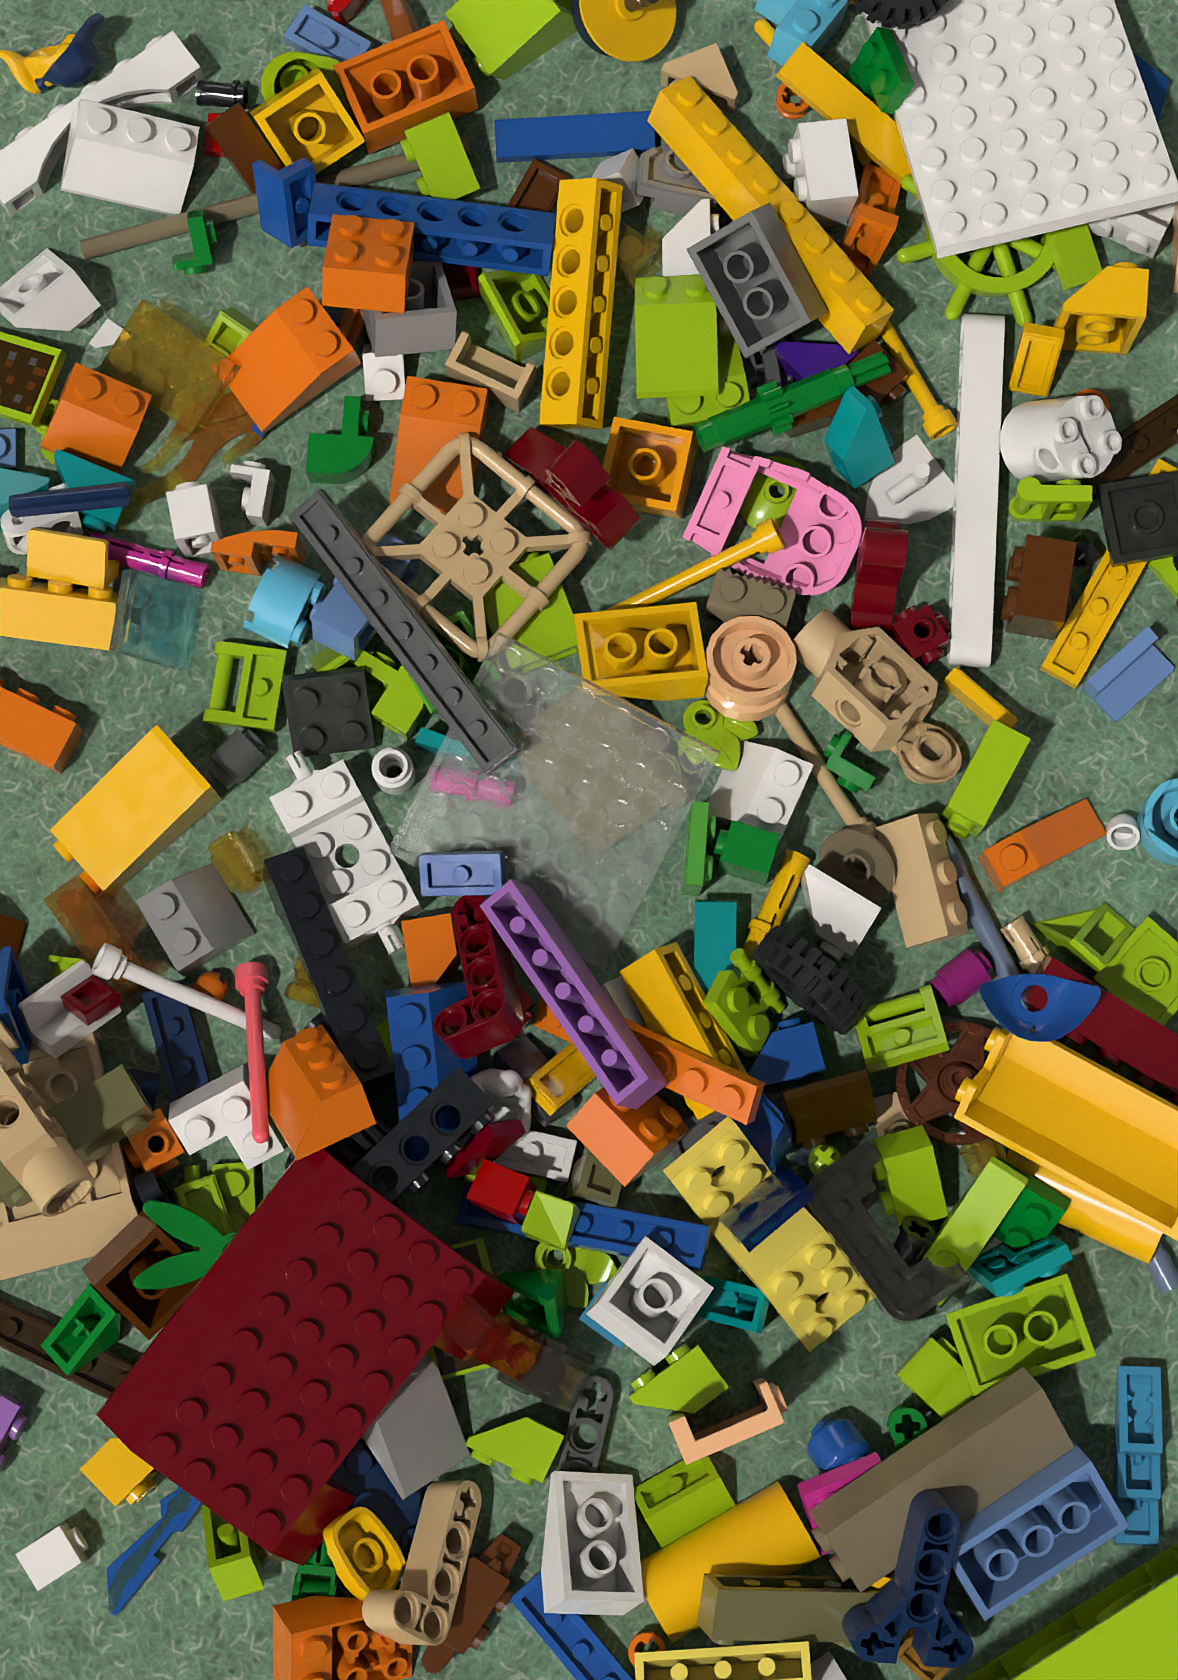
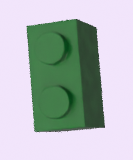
M732 820L729 831L720 830L715 846L713 859L720 861L718 872L766 885L781 834Z

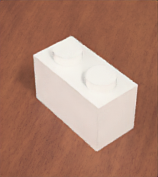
M199 482L181 483L175 487L176 490L166 492L174 539L186 559L212 554L210 551L212 542L223 538L217 504L207 484L200 485Z

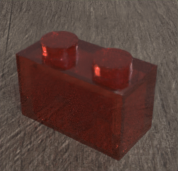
M466 1293L441 1327L471 1357L519 1382L534 1366L536 1359L545 1349V1346L516 1319Z

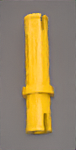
M790 849L786 850L783 861L756 919L752 918L748 925V928L751 930L742 948L748 956H751L760 942L775 926L781 925L803 874L811 862L805 855Z

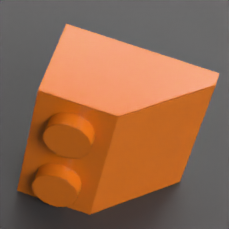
M75 362L67 377L40 448L52 453L59 449L119 474L137 435L152 395Z

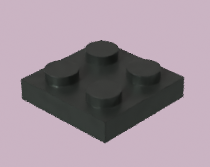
M1178 471L1099 484L1097 486L1096 493L1111 567L1178 556Z
M364 666L282 676V687L293 754L301 750L303 756L308 757L376 748Z

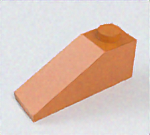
M1086 798L983 850L978 859L997 892L1000 893L1105 836L1106 832Z

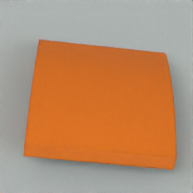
M282 530L251 531L235 534L212 542L210 550L221 570L260 577L263 562L276 563L273 560L276 554L303 566L306 557V550L298 532Z

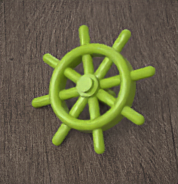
M905 175L901 179L902 188L918 197L912 175ZM925 220L926 241L898 250L896 258L901 264L911 263L931 256L939 271L956 286L944 311L945 317L950 321H955L960 317L970 294L992 298L1008 296L1016 322L1023 328L1024 322L1032 323V315L1023 290L1038 281L1050 268L1057 271L1045 233L1042 234L1041 244L1026 237L976 249L973 251L967 265H965L956 254L937 259ZM1008 245L1034 259L1020 273L1016 271ZM992 250L1001 277L980 274Z

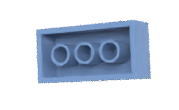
M1073 1440L1071 1441L1075 1448L960 1525L951 1571L984 1621L1129 1527L1093 1463Z

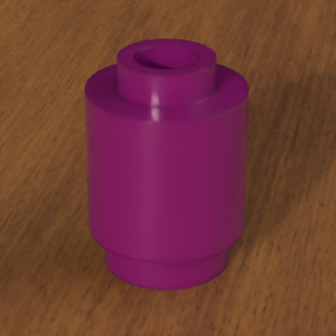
M966 948L935 971L936 977L930 980L929 984H931L933 991L942 1003L950 1008L955 1003L961 1005L976 994L981 983L992 981L989 973L993 970V967L979 950L972 953Z

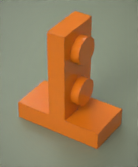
M865 163L857 186L859 196L850 214L847 230L839 247L855 266L862 271L863 275L871 277L897 227L899 216L894 215L901 184L884 169Z

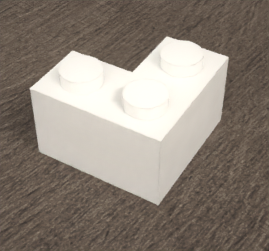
M244 1064L170 1103L168 1121L189 1155L227 1136L245 1167L249 1170L285 1150V1140L269 1113V1139L265 1143L260 1144L255 1142L252 1137L249 1073Z

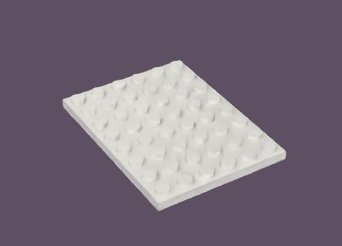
M949 0L936 16L930 20H925L919 26L914 27L911 24L906 29H897V25L891 26L892 35L915 84L898 110H895L894 118L937 259L1178 201V181L1114 0ZM863 12L867 29L871 36L877 26L881 27L882 22L876 20L874 24L866 20L868 15Z

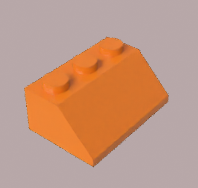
M444 20L333 65L354 123L365 140L364 145L368 154L406 139L403 129L448 111L453 120L478 109L475 87Z
M322 1024L314 1028L303 1029L294 1037L282 1043L266 1075L268 1113L296 1160L302 1159L376 1124L361 1082Z

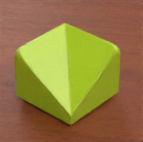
M536 1191L521 1231L528 1238L565 1251L581 1211L571 1202Z

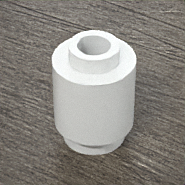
M389 747L379 751L374 757L371 771L378 787L382 791L397 795L410 789L415 780V768L410 756L405 751L396 747ZM392 768L402 770V773L395 778L387 777L389 770Z

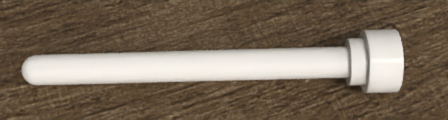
M104 943L100 948L92 967V974L109 980L111 977L117 980L123 977L246 1029L244 1010L128 962V957L123 955L122 950L115 946ZM262 1018L263 1036L270 1040H277L281 1036V1028L277 1024Z

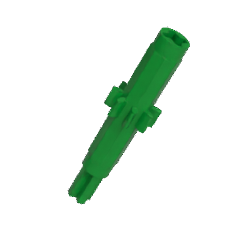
M881 351L849 365L842 364L835 368L824 370L782 388L781 386L777 387L775 380L756 388L758 393L755 394V399L695 424L694 432L703 452H707L767 428L768 430L772 429L774 436L793 428L791 423L794 422V417L840 399L851 386L857 388L891 374L888 358Z

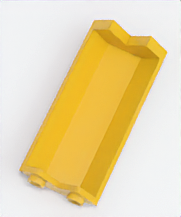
M995 1027L984 1046V1049L990 1053L983 1068L973 1080L966 1077L956 1093L955 1100L959 1101L960 1105L954 1118L1178 1241V1106L1055 1040L1048 1042L1028 1041L1015 1036L1004 1027L1002 1030Z

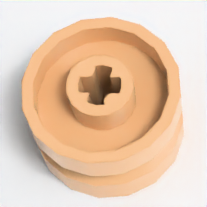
M739 616L723 623L712 634L706 649L705 659L708 680L705 695L710 705L722 715L741 722L759 721L775 714L786 702L797 664L795 645L788 633L774 621L759 616Z

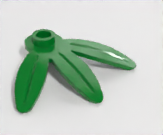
M146 1201L143 1205V1211L154 1223L175 1238L199 1247L200 1251L181 1253L152 1264L134 1278V1286L138 1289H164L180 1286L203 1277L237 1232H230L222 1236L209 1222L184 1207L164 1201Z

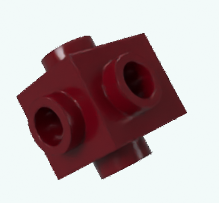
M913 605L894 617L896 623L891 628V639L918 664L921 663L923 667H926L945 655L943 650L949 641L947 634L950 633V628L939 611L933 613L929 605L918 610ZM922 626L927 637H917L914 634V629Z

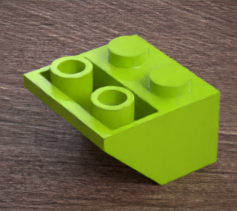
M683 1343L665 1357L669 1365L655 1374L650 1368L632 1381L630 1385L634 1391L628 1397L636 1405L696 1413L729 1387L697 1344L689 1348L686 1343Z

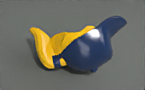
M99 13L91 15L76 34L67 35L59 45L38 49L26 57L11 50H0V58L8 64L17 82L30 93H40L52 85L72 88L80 84L87 85L89 77L99 67L101 62L93 38L105 17Z

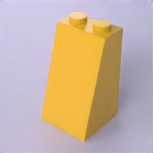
M156 725L50 829L58 839L52 845L68 863L75 859L81 865L84 871L79 876L94 893L101 889L110 897L222 799L160 727Z

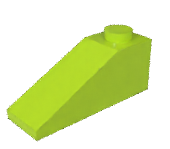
M991 1156L938 1228L936 1237L932 1245L927 1248L922 1260L958 1283L975 1261L1029 1179Z

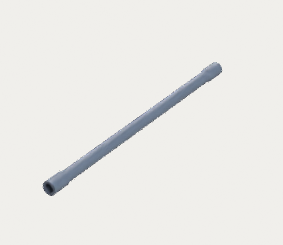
M947 835L946 846L950 861L956 868V885L960 901L964 904L967 916L999 978L1021 974L968 873L967 865L952 836ZM1021 998L1022 1005L1026 1009L1030 1003ZM1159 1241L1149 1264H1146L1160 1293L1164 1294L1178 1287V1271L1168 1251Z

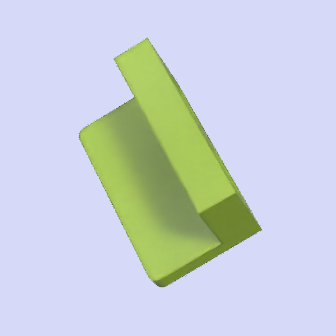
M709 1456L687 1465L682 1460L634 1488L635 1501L662 1548L735 1506Z

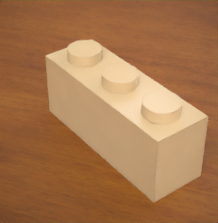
M938 813L914 814L876 827L879 842L888 851L895 868V883L892 894L906 948L929 946L968 934L966 924L968 918L967 910L962 901H960L956 885L957 872L949 858L946 846L947 833L939 819Z

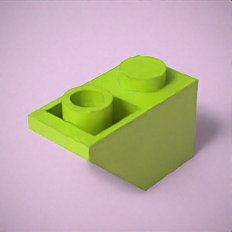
M525 1416L472 1435L468 1438L465 1446L473 1449L470 1455L472 1458L490 1467H493L495 1462L498 1461L511 1468L509 1476L532 1486L534 1480L543 1483L565 1434L529 1416Z

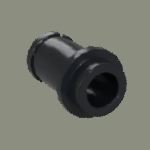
M199 80L196 89L201 90V93H196V103L198 106L230 108L234 104L240 103L242 108L246 109L248 104V86L241 84L239 80H234L232 84L205 82L204 80Z

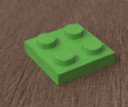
M692 801L689 811L683 895L699 896L702 887L709 886L712 878L713 856L705 855L706 845L712 846V841L715 837L716 814H708L709 802Z

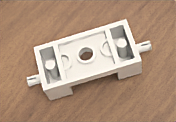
M301 750L294 752L301 768L298 767L292 754L286 760L297 780L290 787L269 797L296 848L304 847L333 921L345 944L351 949L379 934L389 955L396 953L389 937L392 938L398 951H400L405 946L402 944L393 926L423 910L344 760L342 759L323 770L311 771L302 754L303 752ZM344 846H353L359 851V860L353 867L344 868L337 864V852Z

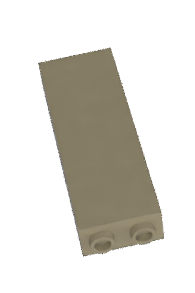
M1022 1367L809 1510L808 1512L817 1525L811 1532L825 1553L832 1549L835 1556L829 1559V1562L842 1582L850 1578L861 1593L896 1569L909 1507L912 1499L919 1492L926 1489L940 1491L957 1513L961 1525L1075 1447L1043 1388ZM940 1513L933 1515L930 1520L937 1518Z

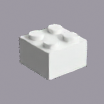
M846 118L798 123L793 139L788 140V153L783 155L785 179L791 178L792 193L822 227L847 224L859 194Z

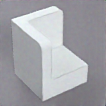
M633 148L602 161L591 177L623 185L621 212L640 205L644 198L643 195L635 194L637 162L639 158Z

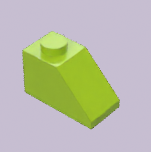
M203 1504L201 1510L208 1567L222 1600L227 1601L265 1589L261 1560L256 1542Z

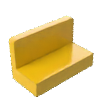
M35 527L28 531L27 576L105 589L119 576V561L108 559V541L105 539Z

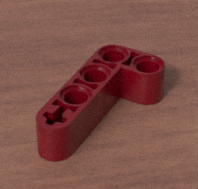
M464 895L456 901L452 909L468 998L441 1010L433 1022L435 1034L461 1059L475 1057L511 1041L521 1032L524 1025L510 949L481 909L480 905L487 900L483 895Z

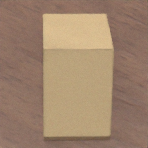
M717 43L663 64L661 69L662 86L667 87L690 75L719 109L734 114L737 108L738 91Z

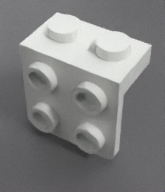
M1175 202L1087 223L1088 228L1096 235L1109 238L1136 253L1153 258L1173 218Z

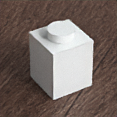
M65 1523L15 1555L35 1588L39 1591L87 1561L88 1557L84 1551L88 1549V1544L78 1528L70 1529L68 1524Z

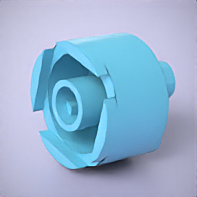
M276 554L273 560L279 565L276 570L267 567L248 608L249 611L254 613L253 621L251 623L244 620L243 628L289 649L293 643L299 646L303 644L311 626L305 619L311 606L313 607L319 599H324L328 587L321 582L322 574Z
M1178 778L1160 784L1144 800L1137 815L1140 842L1145 850L1158 861L1173 866H1178V826L1176 824L1178 821Z

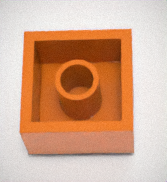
M333 214L322 268V306L404 314L413 264L414 222Z
M604 1087L595 1092L566 1125L624 1187L661 1162L690 1130L682 1121L680 1114L671 1106L666 1105L656 1094L635 1110L616 1105Z

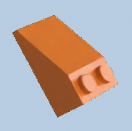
M307 286L276 308L216 370L264 434L357 367L361 362L353 347Z
M407 376L399 420L389 505L399 496L398 490L404 483L410 484L445 444L454 438H458V433H469V437H475L483 442L490 403L487 388ZM470 454L474 489L479 459ZM459 455L451 461L422 494V497L442 514H447L463 496Z

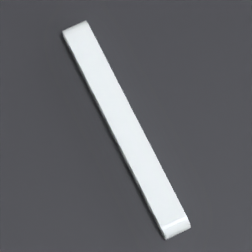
M963 313L961 322L957 403L958 426L956 427L954 488H957V494L953 500L948 615L950 633L948 634L949 641L947 644V665L989 668L991 661L1005 317L1003 315Z

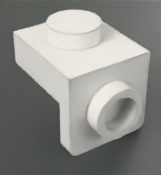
M365 344L362 358L366 401L403 399L406 385L404 354L375 357L371 344Z

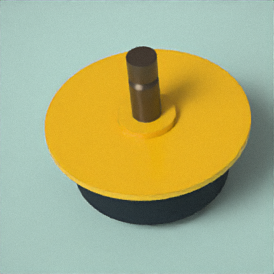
M572 0V15L579 35L591 49L621 61L640 62L658 54L670 40L676 22V1Z

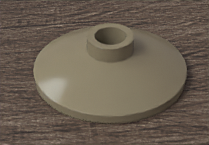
M842 829L833 833L823 843L819 859L820 868L823 873L874 904L880 903L890 894L895 883L894 864L886 848L875 837L858 829Z

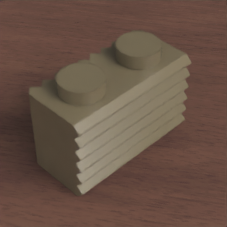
M721 568L717 570L706 605L705 617L727 622L739 616H759L774 621L786 631L796 592L794 589L788 591L786 586L782 588L778 584L772 586L770 581L764 584L762 579L756 582L754 577L750 579L746 575L740 577L738 572L732 575L730 570L724 572Z

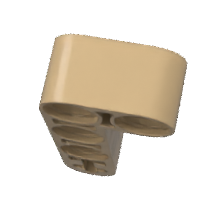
M444 1480L432 1482L428 1486L400 1589H376L370 1591L364 1599L362 1615L370 1629L404 1645L437 1646L446 1639L481 1508V1491L473 1481Z

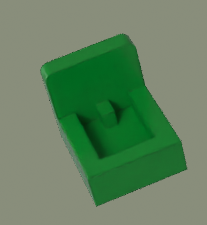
M204 209L188 212L187 224L194 252L173 256L172 265L174 271L183 270L185 275L197 274L208 270L207 265L213 264L214 251L212 244L218 243V236L214 219L206 220Z
M848 730L844 732L842 737L835 733L823 753L824 756L829 758L824 767L838 774L839 777L836 782L856 794L860 788L868 792L878 775L843 755L853 738V734Z

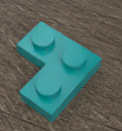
M1052 1234L1017 1253L1001 1244L977 1256L968 1270L973 1279L995 1296L1008 1297L1022 1291L1025 1288V1283L1037 1277H1049L1058 1273L1063 1268L1062 1264L1072 1260L1073 1257L1067 1244Z

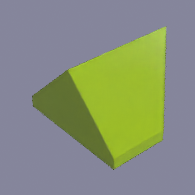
M1102 902L1098 908L1031 923L1092 977L1108 964L1135 929L1105 902Z

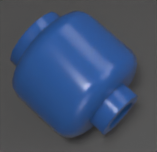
M825 1419L819 1422L811 1432L812 1437L807 1445L808 1456L822 1474L870 1454V1445L848 1419Z

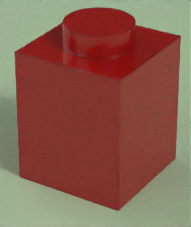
M484 1159L466 1197L474 1207L520 1226L524 1216L527 1215L537 1186L530 1177Z

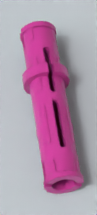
M94 531L89 536L107 540L108 559L119 561L120 566L150 573L157 576L158 580L163 582L173 580L199 589H203L206 585L210 571L209 564L176 556V552L166 549L162 552L124 540L111 538Z

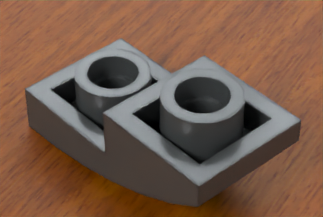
M525 1035L497 1050L492 1060V1063L499 1070L510 1069L517 1072L521 1076L523 1083L548 1062L547 1058ZM531 1097V1115L546 1127L573 1111L576 1104L572 1098L553 1115L549 1116L535 1099Z

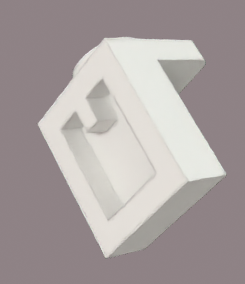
M243 461L242 466L231 464L229 473L234 482L251 485V488H244L241 503L242 511L246 512L251 525L267 527L276 482L271 470H267L266 465L254 461Z

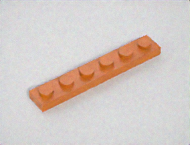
M541 996L533 1026L574 1044ZM623 1018L668 1082L664 1087L745 1125L755 1120L765 1082Z

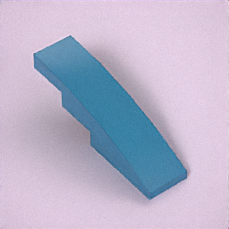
M1117 1366L1113 1499L1129 1527L1114 1536V1545L1153 1547L1159 1545L1158 1501L1161 1499L1160 1455L1163 1453L1161 1367Z

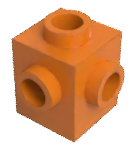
M156 1108L153 1111L157 1117L149 1121L148 1127L141 1133L133 1137L125 1136L128 1145L122 1147L134 1170L140 1166L144 1172L153 1168L161 1175L179 1164L176 1157L184 1153V1150L180 1145L182 1142L171 1124L166 1120L161 1109ZM153 1136L158 1137L160 1140V1147L155 1152L148 1148V1141Z

